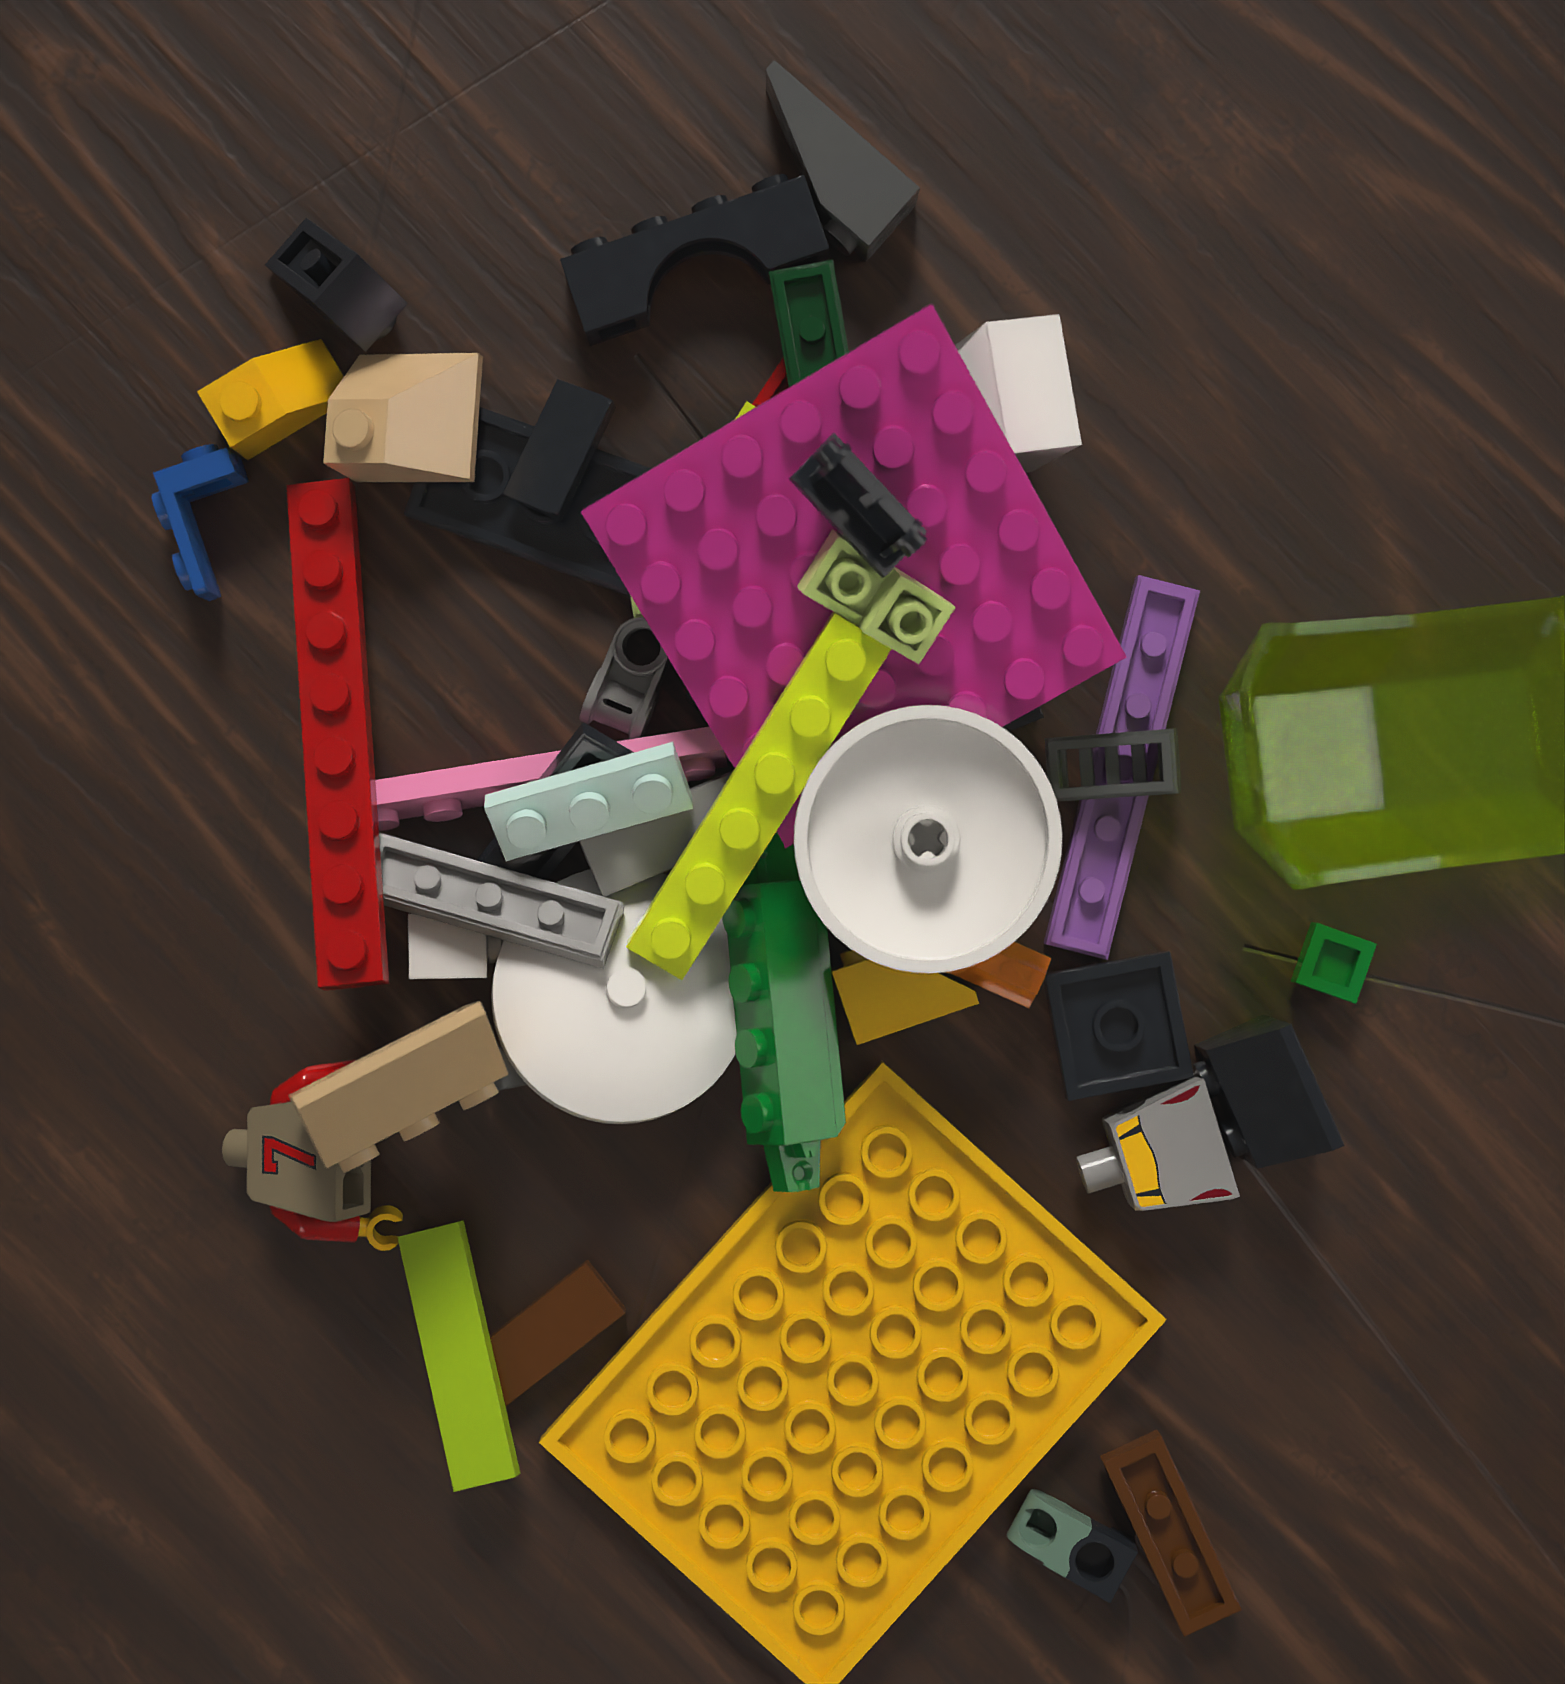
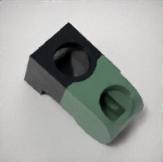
M1037 1489L1029 1491L1006 1534L1010 1541L1026 1553L1042 1561L1044 1566L1111 1603L1138 1553L1134 1537L1114 1527L1109 1528L1073 1509L1066 1503Z

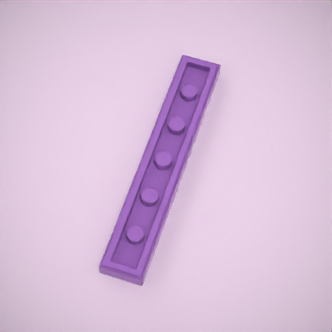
M1141 575L1135 577L1119 644L1127 658L1113 665L1096 734L1166 729L1200 590ZM1157 743L1145 744L1148 781H1153L1158 761ZM1131 745L1119 746L1122 783H1133ZM1094 747L1095 785H1106L1104 747ZM1149 795L1079 800L1044 944L1108 960Z

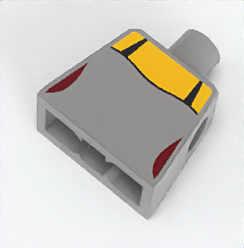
M1193 1074V1078L1172 1081L1104 1116L1102 1122L1109 1147L1076 1157L1078 1170L1086 1192L1089 1194L1121 1184L1128 1204L1135 1211L1216 1202L1240 1197L1205 1080Z

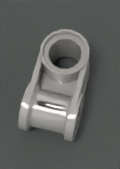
M644 617L629 619L620 625L614 634L603 665L595 675L579 716L580 722L588 725L593 720L629 734V739L642 738L644 736L660 695L659 689L670 665V660L662 647L656 660L648 665H636L628 657L626 648L630 637L640 630L652 631ZM609 699L631 708L632 713L629 714L609 706L607 700Z

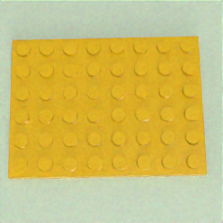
M882 1060L844 1101L846 1123L839 1135L835 1138L821 1140L820 1187L799 1192H774L771 1182L546 1430L539 1441L547 1451L805 1684H839L1166 1321V1318Z

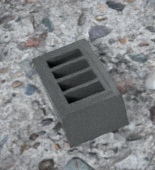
M1177 728L1044 738L1047 778L1057 802L1177 794L1181 792ZM1157 743L1159 781H1148L1145 744ZM1131 745L1133 783H1122L1119 746ZM1094 747H1104L1106 785H1095ZM1067 749H1079L1080 787H1069Z

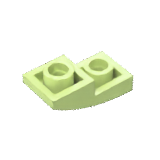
M833 529L797 585L802 594L855 623L865 634L917 664H920L955 609L953 604L896 567L882 579L847 540Z

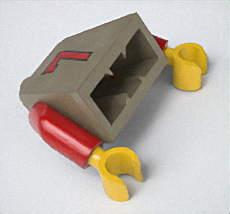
M356 1060L307 1066L274 1088L269 1105L252 1107L247 1114V1129H232L226 1134L222 1146L223 1159L228 1166L247 1168V1194L251 1200L269 1205L272 1215L300 1238L305 1240L355 1243L358 1237H367L369 1243L375 1249L381 1251L391 1250L398 1245V1236L380 1235L376 1232L374 1226L382 1220L403 1221L402 1212L396 1207L384 1205L374 1209L369 1218L360 1217V1215L370 1213L371 1160L343 1173L339 1163L326 1169L288 1096Z

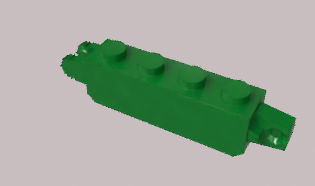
M777 832L724 913L722 920L728 938L731 970L728 982L734 1002L737 1033L735 1054L740 1065L743 1096L741 1118L746 1128L747 1145L764 1146L774 1192H799L820 1187L821 1140L837 1137L846 1123L828 931L826 925L813 909L799 880L793 844L785 848Z

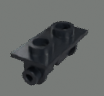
M833 433L792 474L789 480L883 579L904 556L910 557L926 542L925 534L927 531L922 527L923 523L919 519L915 520L851 451L852 447L848 443L844 444Z

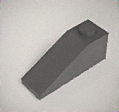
M774 60L766 69V92L801 176H805L819 220L824 225L825 237L842 254L850 256L854 251L867 262L916 206L920 187Z

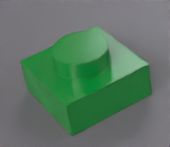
M1311 922L1290 982L1356 1004L1377 943L1317 922Z

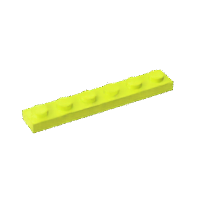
M834 611L832 612L629 937L626 948L678 979L683 980L802 792L817 763L833 743L888 656L891 648L865 634L855 623Z

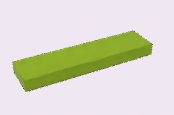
M464 1221L399 1236L397 1238L453 1491L456 1492L517 1477L521 1474Z

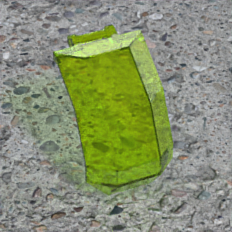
M1565 595L1416 614L1299 623H1266L1261 625L1219 697L1234 829L1293 890L1439 868L1565 854Z

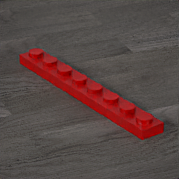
M350 478L287 485L317 983L318 988L323 991L389 984L356 490Z

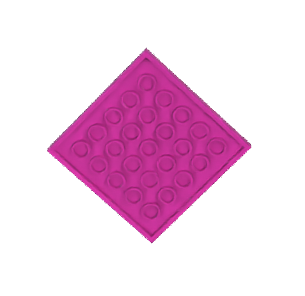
M932 304L581 511L734 768H736L833 612L802 594L797 585L832 529L837 530L789 480L792 474L833 433L844 444L848 443L852 447L851 451L915 520L919 519L923 523L922 527L927 531L925 534L926 542L910 557L904 556L895 567L953 604L955 609L920 664L891 649L831 746L844 734L868 719L891 710L910 706L935 705L958 708L978 714L1003 727L1127 658ZM802 792L776 831L785 848L794 844V824Z

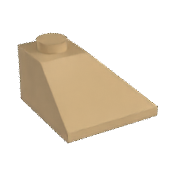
M479 353L359 355L328 399L323 463L355 482H474L483 356Z

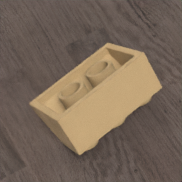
M479 1001L467 1004L288 1096L323 1166L327 1169L339 1163L343 1173L377 1157L379 1152L375 1143L399 1131L403 1141H407L435 1127L440 1123L435 1112L459 1101L462 1109L467 1110L499 1093L494 1082L508 1075L487 1015Z

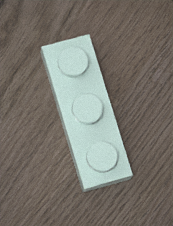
M669 742L486 794L484 809L506 861L687 811L693 809V801L674 743Z

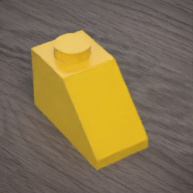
M322 339L252 358L198 390L197 393L229 446L249 460L326 414L328 399L344 378V375Z
M852 949L839 953L842 965L831 968L857 1045L979 1004L976 992L973 989L941 973H913L896 970L873 962Z

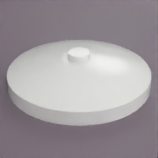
M935 705L910 706L885 712L857 725L837 740L817 763L802 791L797 807L794 824L795 861L800 881L813 909L826 927L850 949L873 962L896 970L913 973L950 972L978 964L1000 953L1015 942L1037 918L1049 898L1059 870L1062 853L1061 818L1053 789L1042 767L1030 751L1007 730L978 714L958 708Z
M591 869L571 875L557 882V884L602 896ZM660 873L606 896V898L623 902L624 912L604 969L506 940L502 943L495 964L491 992L492 1014L500 1044L509 1062L524 1082L541 1098L571 1115L608 1124L640 1123L669 1115L685 1107L708 1090L724 1073L735 1056L737 1033L734 1002L728 982L731 971L728 938L722 918L683 980L678 979L626 948L629 937L668 877L666 874Z

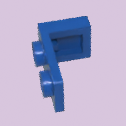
M216 444L203 445L188 450L181 455L182 463L153 472L159 492L152 494L155 512L165 530H173L180 552L172 555L177 576L186 591L193 589L196 596L207 601L220 598L221 593L190 502L249 482L242 459L228 448L220 450Z

